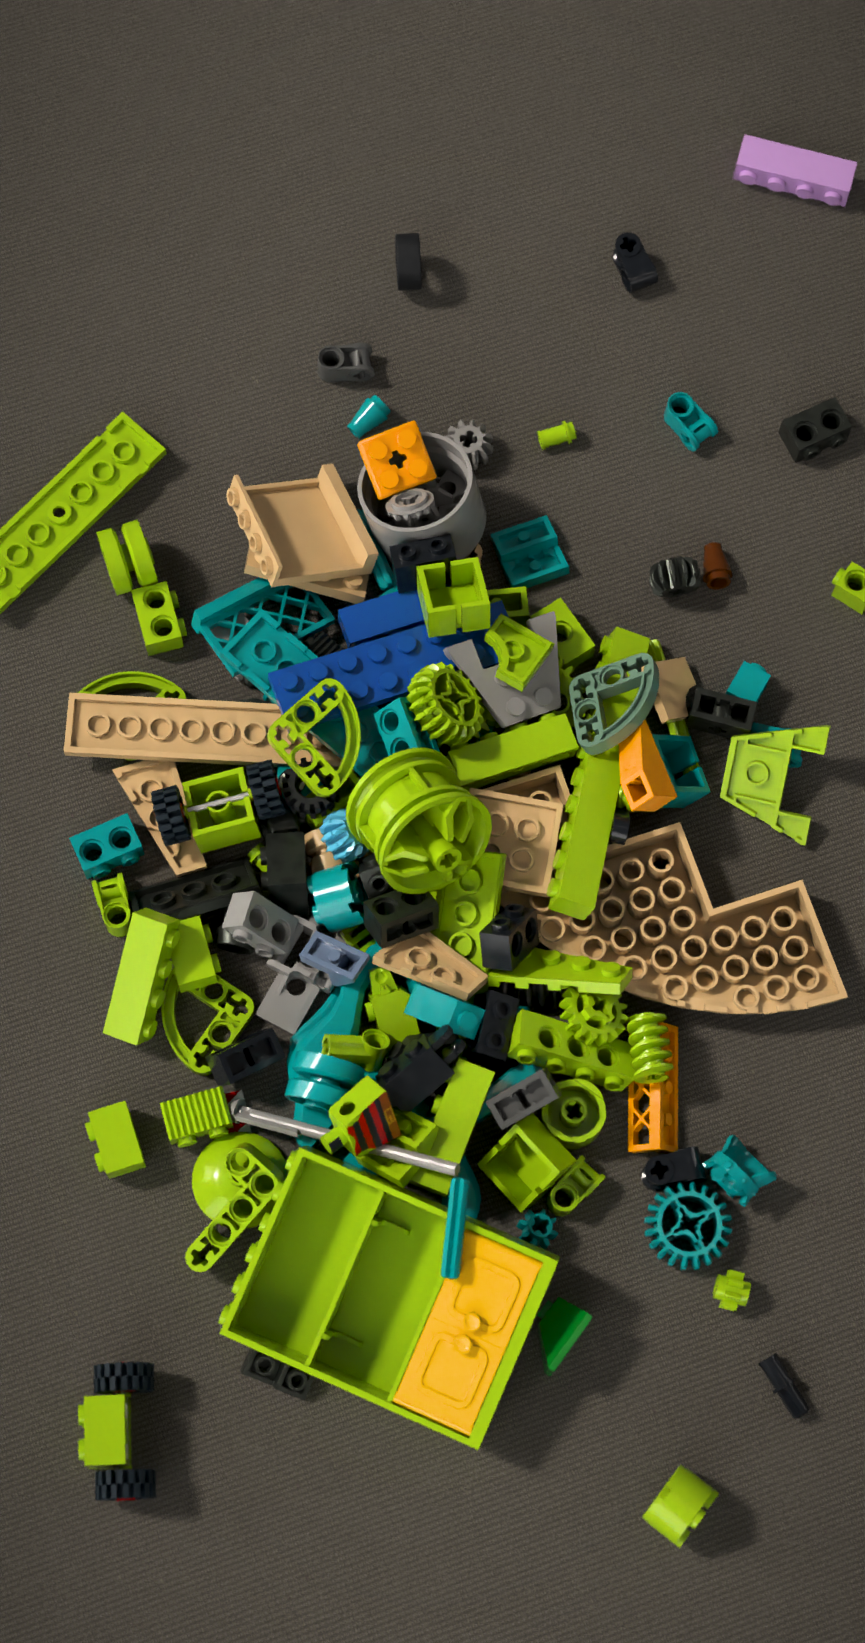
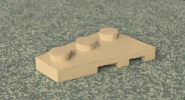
M430 932L382 948L373 956L372 960L374 965L464 1001L469 1000L487 983L488 979L486 973Z

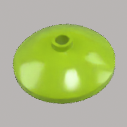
M232 1132L216 1138L200 1153L193 1168L192 1189L198 1206L209 1219L213 1220L243 1186L239 1182L234 1181L233 1176L229 1174L225 1167L226 1155L237 1145L250 1143L282 1171L284 1180H286L289 1173L285 1169L286 1161L279 1149L268 1139L250 1132ZM241 1152L236 1153L235 1159L237 1164L241 1167H248L249 1158L247 1155ZM260 1176L262 1187L269 1190L274 1188V1182L270 1176ZM239 1199L238 1205L241 1211L248 1214L252 1213V1204L246 1199ZM271 1200L246 1229L259 1226L264 1214L273 1210L276 1201ZM219 1223V1225L229 1228L228 1225Z

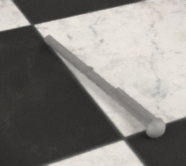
M243 1099L234 1100L228 1106L232 1122L235 1124L243 1122L294 1137L300 1134L318 1140L331 1130L246 1107V1102ZM384 1144L369 1152L370 1154L455 1177L460 1172L459 1163Z

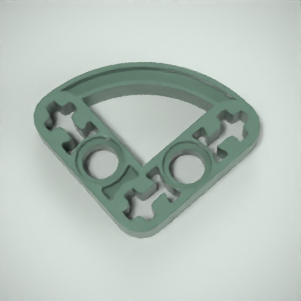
M639 653L583 673L571 681L569 694L578 743L587 754H600L618 745L629 737L649 714L659 688V668L651 655ZM615 674L621 675L616 683L607 684L611 676ZM585 687H586V695L588 696V698H586V699H585V698L583 697V695H582V693L584 692V688H585ZM639 687L638 693L627 711L616 722L607 727L603 700ZM596 709L595 714L591 718L582 719L583 714L587 710ZM589 730H594V732L596 733L593 742H591L592 734Z

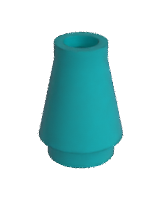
M373 395L370 399L366 398L352 421L347 425V428L355 437L360 439L365 433L388 419L387 415L391 411L378 396Z

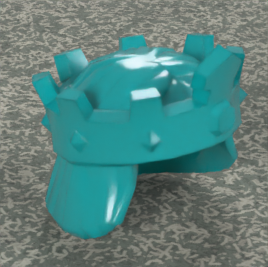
M729 1135L721 1151L718 1150L715 1155H712L710 1159L702 1164L705 1170L713 1168L711 1169L712 1180L717 1182L726 1191L728 1196L731 1198L734 1196L741 1197L739 1204L743 1207L747 1206L750 1199L759 1192V1188L775 1181L777 1178L776 1172L766 1169L753 1157L735 1135Z

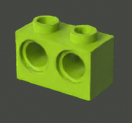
M167 581L131 590L148 656L183 648L182 637L187 636V631L183 618L177 619L174 609L180 608L176 591H169ZM155 600L164 602L159 608L149 606ZM166 627L172 630L166 636L156 634L161 628Z

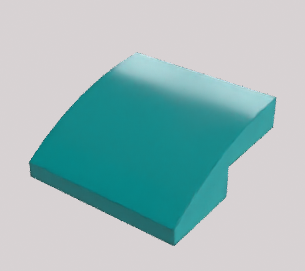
M547 515L490 534L497 557L511 588L524 586L529 588L570 574L569 565L558 545V537Z

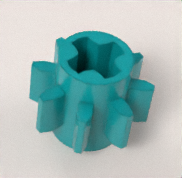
M542 1209L537 1214L528 1210L525 1214L526 1221L520 1220L516 1225L518 1229L522 1230L519 1239L535 1246L540 1245L542 1249L546 1250L550 1245L548 1239L554 1240L558 1235V1232L552 1230L556 1218L550 1219L545 1214V1209ZM532 1227H533L534 1229H539V1228H540V1229L542 1230V1233H541V1231H539V1230L534 1232V1230L532 1229Z

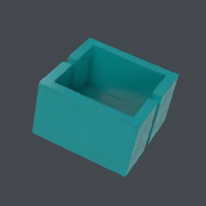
M652 734L678 796L662 808H685L711 793L702 767H697L676 780L674 778L675 775L699 762L691 737Z

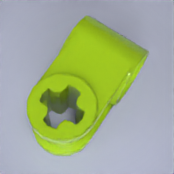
M122 872L117 873V877L104 881L92 880L95 898L108 932L116 937L126 936L132 912ZM116 914L126 916L125 920L120 924H112L110 922L111 918Z
M583 1155L577 1159L547 1196V1207L556 1216L562 1217L570 1214L606 1177L603 1173L598 1174L585 1162L586 1157ZM558 1192L568 1194L571 1200L570 1206H559L555 1201V1194Z

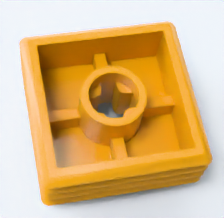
M414 420L360 440L357 444L378 500H383L404 490L430 482L437 477L418 425ZM393 452H396L398 456H404L405 460L401 463L402 468L398 469L396 464L390 465L389 460L393 458Z

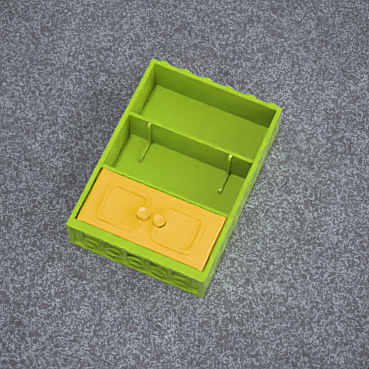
M308 1145L299 1147V1150L296 1149V1151L292 1150L285 1165V1169L289 1170L286 1180L278 1182L271 1198L276 1201L274 1208L269 1213L266 1212L259 1225L258 1230L263 1232L261 1238L256 1243H252L246 1255L245 1262H248L249 1266L243 1274L238 1275L231 1292L235 1293L236 1296L233 1302L225 1305L218 1323L223 1326L219 1334L479 1450L560 1256L466 1215L460 1275L457 1279L444 1278L441 1276L448 1212L447 1206L402 1188L395 1183Z

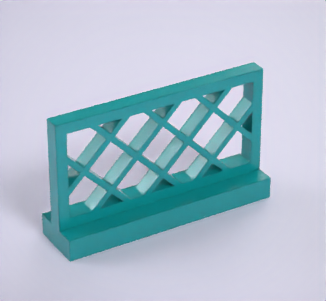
M258 577L194 610L191 626L197 635L202 633L232 677H235L240 673L220 657V651L233 638L234 630L240 631L245 626L236 623L237 616L241 613L256 615L267 600L281 602L279 614L264 611L278 621L280 625L281 622L299 626L298 632L294 636L302 641L335 623L336 619L318 594L303 590L306 594L305 600L288 597V590L292 586L271 587L267 579ZM285 604L302 607L301 618L283 615ZM306 609L318 611L324 619L317 623L304 620ZM218 626L231 629L229 640L216 638L211 630Z

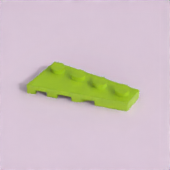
M534 948L513 971L492 969L488 974V986L500 987L501 982L515 983V988L529 989L530 984L548 985V990L561 991V989L575 986L578 992L620 995L632 980V967L623 966L616 962L593 960L586 956L563 954L556 950Z

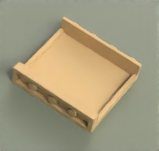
M333 464L322 465L317 478L244 486L239 475H234L231 486L227 490V501L233 507L238 517L239 527L244 530L249 540V547L252 552H255L260 563L261 572L263 575H266L271 587L371 574L379 553Z

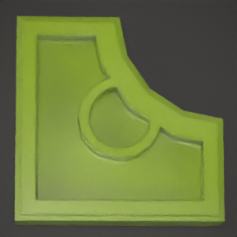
M502 613L484 637V641L493 647L498 656L499 666L495 677L521 692L528 685L554 647V643Z

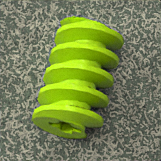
M645 1012L632 1015L627 1020L629 1021L627 1031L631 1034L628 1042L633 1046L630 1049V1055L632 1058H635L632 1061V1068L636 1070L633 1079L637 1083L652 1084L664 1082L669 1078L668 1075H665V1072L674 1068L672 1063H665L663 1061L672 1056L671 1051L662 1050V1047L670 1044L668 1038H660V1035L668 1032L667 1026L658 1025V1023L667 1019L665 1014Z

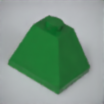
M559 1296L554 1303L548 1300L537 1315L542 1319L537 1328L544 1372L549 1377L554 1373L593 1318L589 1313Z

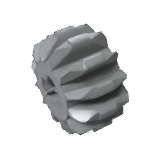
M460 419L458 428L453 426L448 428V435L445 437L460 445L467 454L475 471L478 469V462L486 465L488 455L493 453V446L490 444L493 437L491 433H485L486 426L484 424L475 427V421L472 419L469 425H465ZM466 443L471 444L470 447H465Z

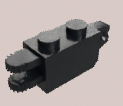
M448 1024L436 1030L428 1038L424 1034L418 1040L411 1041L406 1045L401 1055L394 1061L386 1062L380 1068L375 1078L377 1084L387 1092L392 1109L397 1106L401 1111L413 1110L455 1074L451 1062L463 1052L466 1043L461 1038H458L447 1045L442 1051L438 1049L453 1035V1029Z

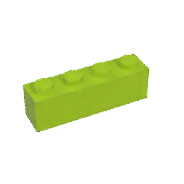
M549 713L538 719L539 722L527 725L526 722L519 723L509 728V732L500 735L497 732H492L482 736L478 742L472 744L466 742L452 746L450 748L451 751L447 753V758L454 766L461 787L469 791L470 787L480 788L574 757L579 746L566 713L557 716L556 713Z
M149 908L132 913L103 1030L104 1034L136 1046L150 1040L154 1036L158 1025L155 1020L157 1010L161 1007L165 998V991H163L165 979L170 975L173 962L170 960L172 951L180 939V930H178L180 919Z
M458 1058L456 1065H452L455 1074L444 1082L448 1084L444 1096L437 1094L431 1109V1113L436 1114L433 1123L437 1124L439 1131L428 1155L460 1164L495 1072ZM420 1167L410 1180V1184L447 1198L451 1180L455 1176Z

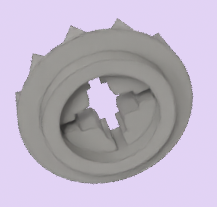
M411 488L391 497L387 501L385 508L388 517L394 518L395 521L402 519L409 521L412 518L419 519L421 515L429 514L430 510L435 507L432 492Z

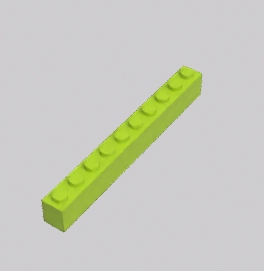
M616 626L609 636L605 635L599 648V653L603 654L602 660L598 662L595 669L639 653H648L650 638ZM615 674L611 676L607 684L616 683L621 675ZM639 687L603 700L607 727L616 722L627 711L634 701ZM591 709L590 714H587L585 720L591 718L595 714L596 709ZM589 730L592 734L591 742H593L596 733L594 732V730ZM619 744L596 755L587 754L579 745L576 757L580 759V762L571 778V785L574 786L573 794L568 797L565 805V812L568 813L567 822L563 823L559 833V840L562 841L561 850L557 851L553 861V868H556L555 878L551 879L547 888V896L550 897L548 909L583 921L595 909L620 788Z

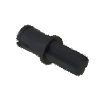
M777 1353L758 1364L774 1387L773 1394L777 1393L792 1418L798 1419L810 1410L794 1384V1381H796L795 1377L791 1379L779 1360Z

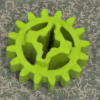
M570 986L563 992L562 996L564 999L559 1003V1007L565 1011L560 1015V1019L568 1020L569 1024L565 1027L567 1031L572 1029L576 1031L574 1039L578 1040L583 1036L585 1037L586 1045L589 1046L595 1041L597 1046L601 1047L606 1042L612 1043L625 1030L623 1024L628 1020V1016L622 1014V1012L627 1008V1004L619 1003L618 1001L622 994L578 992L575 986Z

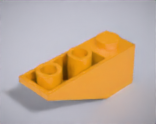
M645 719L629 737L619 743L620 784L631 811L656 812L678 796Z

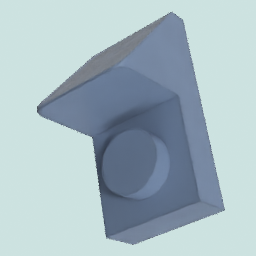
M319 931L314 932L299 954L301 962L327 973L332 985L335 987L354 983L371 958L370 954Z

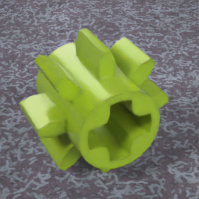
M729 1269L726 1276L718 1274L713 1289V1298L720 1300L719 1308L736 1311L738 1305L746 1306L750 1295L751 1282L743 1281L745 1273Z

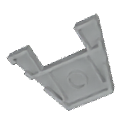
M554 611L526 621L528 629L554 643V647L522 692L495 677L499 664L487 669L482 668L472 639L443 649L448 660L451 659L458 669L462 670L463 676L470 679L472 687L477 688L476 692L483 699L481 702L502 729L561 708L556 615Z

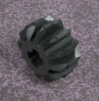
M679 556L677 558L670 557L667 560H660L659 563L653 564L649 570L650 587H652L653 594L661 598L666 596L669 598L673 596L680 597L683 594H689L691 591H696L701 584L700 567H698L697 561L691 557L683 558Z

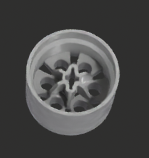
M420 432L436 475L441 480L437 484L435 478L430 482L414 487L428 490L434 495L435 507L430 510L429 514L421 515L419 519L412 518L409 521L405 519L395 521L394 518L388 517L385 505L391 497L378 500L364 464L357 486L359 502L376 542L383 550L386 559L391 563L389 546L447 534L451 535L457 560L464 559L477 546L486 526V508L471 462L465 451L455 441L440 434ZM393 452V458L389 460L390 465L396 464L398 469L402 468L401 463L405 460L404 456H398L396 452Z

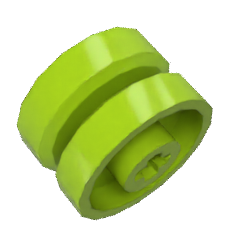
M138 520L122 524L121 532L124 544L121 545L116 532L112 528L96 532L117 596L131 592L133 589L129 573L131 571H134L138 584L142 587L158 583L153 566L155 564L154 558Z

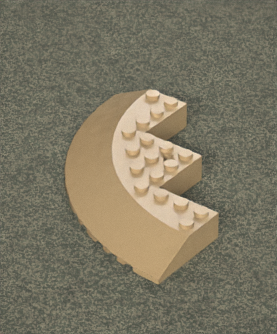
M560 765L482 789L563 803L559 833L563 823L567 822L568 813L565 812V805L571 794ZM681 822L628 838L625 845L617 843L608 845L595 909L584 921L548 909L549 896L548 898L502 888L500 905L503 908L510 904H521L524 907L536 909L539 942L550 950H556L563 954L586 956L593 960L616 962L623 966L632 967V980L624 991L641 998L683 1009L720 1014H771L809 1009L848 998L803 880L713 909ZM559 834L555 855L559 849L561 850L562 841L559 840ZM658 861L659 865H665V868L658 869L654 866V863ZM556 868L552 869L551 879L555 878Z

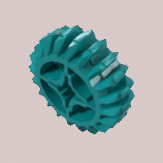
M692 1181L689 1183L688 1191H685L684 1185L681 1182L676 1184L677 1193H674L670 1186H666L664 1193L667 1199L657 1193L654 1196V1200L659 1206L649 1204L647 1210L655 1215V1217L648 1216L644 1218L645 1224L654 1227L645 1230V1237H656L649 1244V1248L654 1249L657 1246L662 1248L657 1254L659 1260L666 1253L671 1257L667 1264L670 1267L675 1264L676 1259L681 1260L680 1270H686L688 1261H691L694 1270H698L700 1268V1258L706 1266L711 1265L712 1259L709 1253L716 1258H720L722 1252L716 1245L726 1248L729 1245V1241L721 1235H730L732 1233V1228L722 1226V1224L732 1220L731 1215L721 1216L720 1212L727 1208V1204L724 1202L716 1206L714 1202L718 1199L719 1194L715 1192L710 1198L705 1196L708 1191V1186L703 1185L699 1193L695 1192L696 1183ZM680 1201L698 1203L706 1210L692 1213ZM671 1205L676 1222L674 1227L664 1233L662 1217L665 1209ZM682 1218L685 1219L686 1222H695L698 1219H701L696 1223V1225L692 1229L695 1232L694 1234L691 1233L689 1229H686L684 1231L680 1230L679 1232H677L681 1225L684 1223V1221L681 1220ZM712 1219L714 1226L713 1237L709 1245L705 1247L700 1229L701 1225ZM684 1239L691 1247L694 1246L696 1251L680 1250L674 1247L670 1241Z

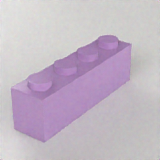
M744 134L733 179L739 180L746 185L755 184L767 187L774 192L783 191L795 194L803 199L811 198L823 201L831 206L839 205L845 207L857 162Z

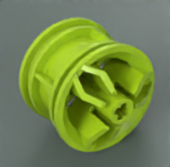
M430 748L402 750L379 761L358 781L346 807V822L350 832L360 843L375 853L380 871L388 884L397 891L407 894L433 892L458 880L479 860L488 845L492 831V820L488 809L478 798L461 787L454 766L448 758L439 751Z

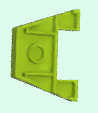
M822 725L733 735L731 737L720 798L747 814L759 818L769 824L771 828L788 835L795 842L805 846L808 840L812 816L781 810L792 749L824 755L831 726Z

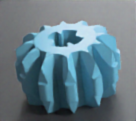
M346 808L333 811L323 819V825L319 828L320 832L324 835L321 841L327 846L326 852L331 851L335 860L341 859L344 863L354 861L370 851L350 832L346 822Z

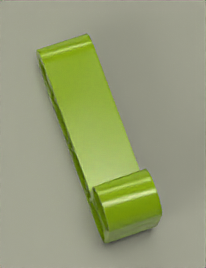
M250 1143L237 1145L225 1157L226 1170L243 1186L187 1249L185 1255L186 1264L195 1272L207 1271L220 1259L272 1200L271 1198L278 1182L284 1180L282 1171ZM241 1152L247 1155L249 1158L248 1167H241L237 1164L235 1159L236 1153ZM261 1175H268L273 1179V1189L269 1190L262 1187L260 1184ZM239 1199H246L252 1204V1213L248 1214L241 1211L238 1205ZM219 1223L229 1226L231 1237L227 1238L219 1234L217 1229ZM211 1243L214 1247L202 1260L198 1255L201 1250Z

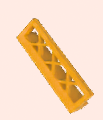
M664 1022L658 1023L660 1026L668 1027V1032L660 1035V1038H668L670 1040L669 1045L662 1047V1050L672 1052L670 1058L663 1060L665 1063H672L674 1066L672 1070L665 1072V1075H668L669 1078L659 1083L641 1084L633 1081L628 1085V1152L630 1153L656 1151L668 1154L678 1150L677 1026ZM646 1093L649 1097V1107L642 1113L639 1110V1100ZM645 1125L649 1129V1143L639 1144V1132Z

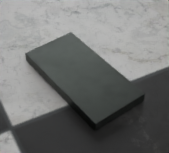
M248 856L133 890L128 895L133 912L149 908L183 920L229 906L233 893L255 891L261 896L262 893Z

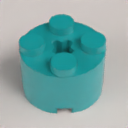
M353 861L314 872L313 875L307 876L306 879L308 889L314 896L316 904L312 907L314 919L317 924L324 923L328 931L332 933L364 924V901L369 899L363 883H360L356 876L359 873V867Z

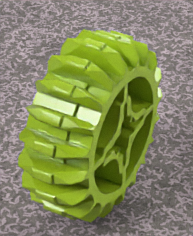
M443 662L438 664L432 663L422 668L410 679L411 683L407 687L409 695L406 697L412 704L409 710L414 712L416 716L414 721H418L421 724V731L429 733L430 740L437 738L440 745L446 743L451 747L466 743L481 730V724L484 722L482 714L485 709L480 705V702L483 699L477 696L475 692L477 688L472 687L470 679L463 676L461 669L455 671L452 664L445 665Z

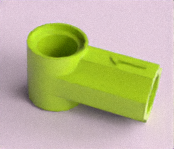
M374 1028L365 1030L362 1036L325 1034L322 1040L321 1054L355 1063L368 1072H376L383 1064L390 1045V1038L385 1032Z

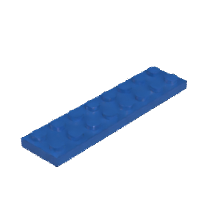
M502 600L490 604V627L501 613L509 617ZM424 624L268 673V680L282 715L319 682L328 678L336 679L344 686L352 698L357 712L396 700L399 697L408 696L407 687L411 683L410 679L427 665L443 662L445 665L452 664L455 671L459 670L451 659L448 660L445 656L443 649L472 639L483 669L493 667L499 663L498 656L493 647L484 641L485 634L489 629L462 632V628H457L456 634L429 638L426 625ZM324 686V694L315 701L320 707L321 712L325 711L321 707L324 701L328 698H331L333 701L336 700L334 697L336 690L333 687L328 690ZM309 706L298 708L297 717L299 720L305 723L313 721L315 715L312 708ZM339 707L334 708L316 725L342 717Z

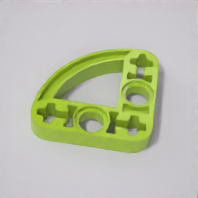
M138 671L119 672L101 677L78 692L107 694L119 689L141 688L159 693L156 697L167 698L169 696L175 698L178 696L179 699H186L185 692L173 682L155 674Z
M328 678L319 682L279 717L269 728L267 738L274 750L315 795L325 798L333 795L344 784L355 766L361 742L360 721L354 702L347 690L336 679ZM324 686L328 690L333 687L336 690L334 694L336 700L333 701L331 698H328L324 701L321 707L325 711L321 712L320 707L315 701L324 694ZM301 706L312 708L315 715L313 721L305 723L299 720L297 717L298 708ZM338 706L345 724L346 746L340 766L335 771L304 735ZM279 728L281 731L285 728L288 729L289 734L287 738L293 744L298 739L301 744L295 746L290 754H288L285 750L290 745L284 739L279 742L275 739L277 735L275 729ZM300 750L308 751L312 756V764L308 767L299 766L295 761L296 752ZM318 763L322 768L318 769L317 772L323 778L327 776L332 778L330 782L332 789L330 790L327 787L322 789L318 787L320 779L315 773L311 778L306 775Z
M173 968L164 987L165 998L161 1005L165 1034L171 1048L180 1061L193 1073L199 1076H207L212 1074L210 1067L204 1064L200 1068L197 1067L198 1062L196 1059L197 1055L203 1057L209 1050L208 1046L204 1045L205 1042L208 1041L213 1048L218 1050L236 1042L253 1018L255 1007L252 999L247 994L217 974V984L223 987L222 996L218 999H210L205 995L207 986L199 988L198 991L196 989L187 991L218 1012L190 1051L182 1040L176 1024L175 1007L180 989ZM229 992L233 993L230 997L231 1001L237 1005L242 1004V1002L246 1003L245 1007L248 1011L246 1014L239 1013L237 1016L234 1015V1007L226 1002ZM226 1002L225 1008H222L221 1005ZM224 1026L230 1030L231 1036L229 1040L224 1043H218L213 1039V1032L217 1027Z

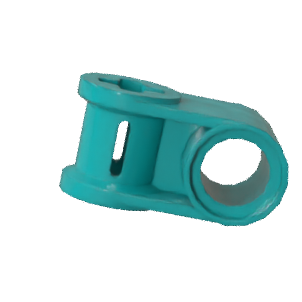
M676 392L669 397L664 412V420L690 451L695 452L701 442L709 436L714 437L718 434L715 422L709 415L703 412L690 395L684 392ZM681 407L685 413H676L672 408Z

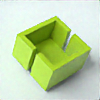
M478 557L450 561V587H446L444 562L416 566L417 592L429 638L456 634L457 628H462V632L490 628V600Z
M531 1113L515 1123L498 1141L499 1143L477 1165L522 1213L538 1202L577 1160L534 1113Z

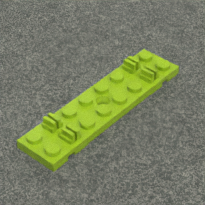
M123 411L106 427L104 433L99 437L96 436L0 529V614L167 454L166 449ZM61 508L65 510V514L62 517H56L54 511Z

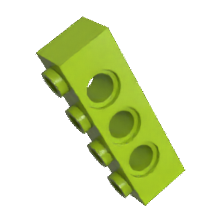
M522 1009L516 1015L507 1057L516 1059L521 1064H532L542 1068L547 1067L551 1073H561L575 1079H583L603 1086L609 1091L622 1092L634 1081L633 1075L636 1070L632 1068V1061L635 1058H632L630 1055V1049L633 1046L629 1042L616 1038L612 1043L606 1042L601 1047H598L595 1041L588 1046L585 1043V1037L581 1036L576 1040L574 1039L576 1031L574 1029L568 1031L565 1029L569 1023Z

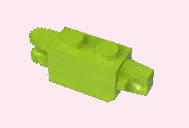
M376 967L368 970L371 992L367 994L370 1002L364 1003L369 1022L375 1021L377 1029L385 1032L390 1038V1045L386 1053V1058H388L391 1048L396 1043L402 1042L408 1035L420 1034L416 1018L404 1013L410 998L407 989L395 983L389 970Z

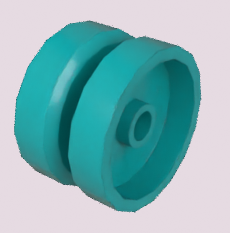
M296 1051L292 1068L297 1074L305 1078L289 1079L284 1096L306 1107L328 1112L329 1108L349 1091L344 1088L352 1089L364 1078L365 1069L337 1057L310 1051Z

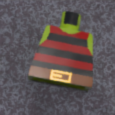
M368 1075L329 1108L328 1114L334 1128L320 1137V1140L330 1154L344 1146L355 1157H361L399 1137L401 1131L387 1092Z

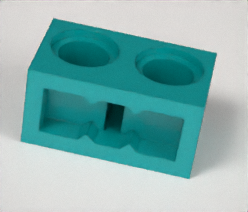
M406 697L397 698L373 714L388 756L410 748H430L440 752L436 740H430L429 733L421 731V724L418 721H414L416 716L414 712L409 710L412 704Z
M128 813L69 838L87 879L92 877L94 879L102 878L111 872L110 869L119 865L124 867L130 866L138 862L140 856L145 855ZM127 837L131 840L130 844L125 848H117L115 846L119 838ZM91 850L102 852L100 858L95 861L87 860L86 855Z

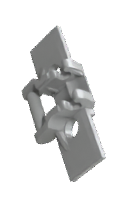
M313 914L309 921L300 916L293 915L298 919L288 953L274 955L272 959L269 958L266 965L276 971L278 975L255 1013L257 1017L291 1035L297 1032L319 993L329 994L334 988L327 973L305 964L301 960L296 962L292 968L284 965L302 931L312 937L315 931H319L322 926H325L324 923L317 924ZM338 931L334 939L347 944L339 934L341 931ZM294 979L302 980L306 985L305 991L300 995L290 994L287 990L290 981Z

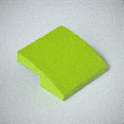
M397 1106L394 1107L393 1112L401 1135L386 1144L428 1155L439 1131L437 1124L412 1111H401ZM370 1153L361 1157H355L360 1165L402 1188L409 1183L420 1168Z

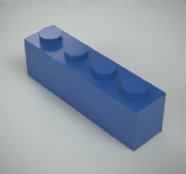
M451 583L446 584V587L451 586ZM417 590L400 594L396 591L338 610V622L348 648L425 624Z

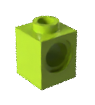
M852 561L846 570L841 567L831 583L835 585L831 596L862 615L865 611V569ZM847 583H856L860 586L861 590H853Z

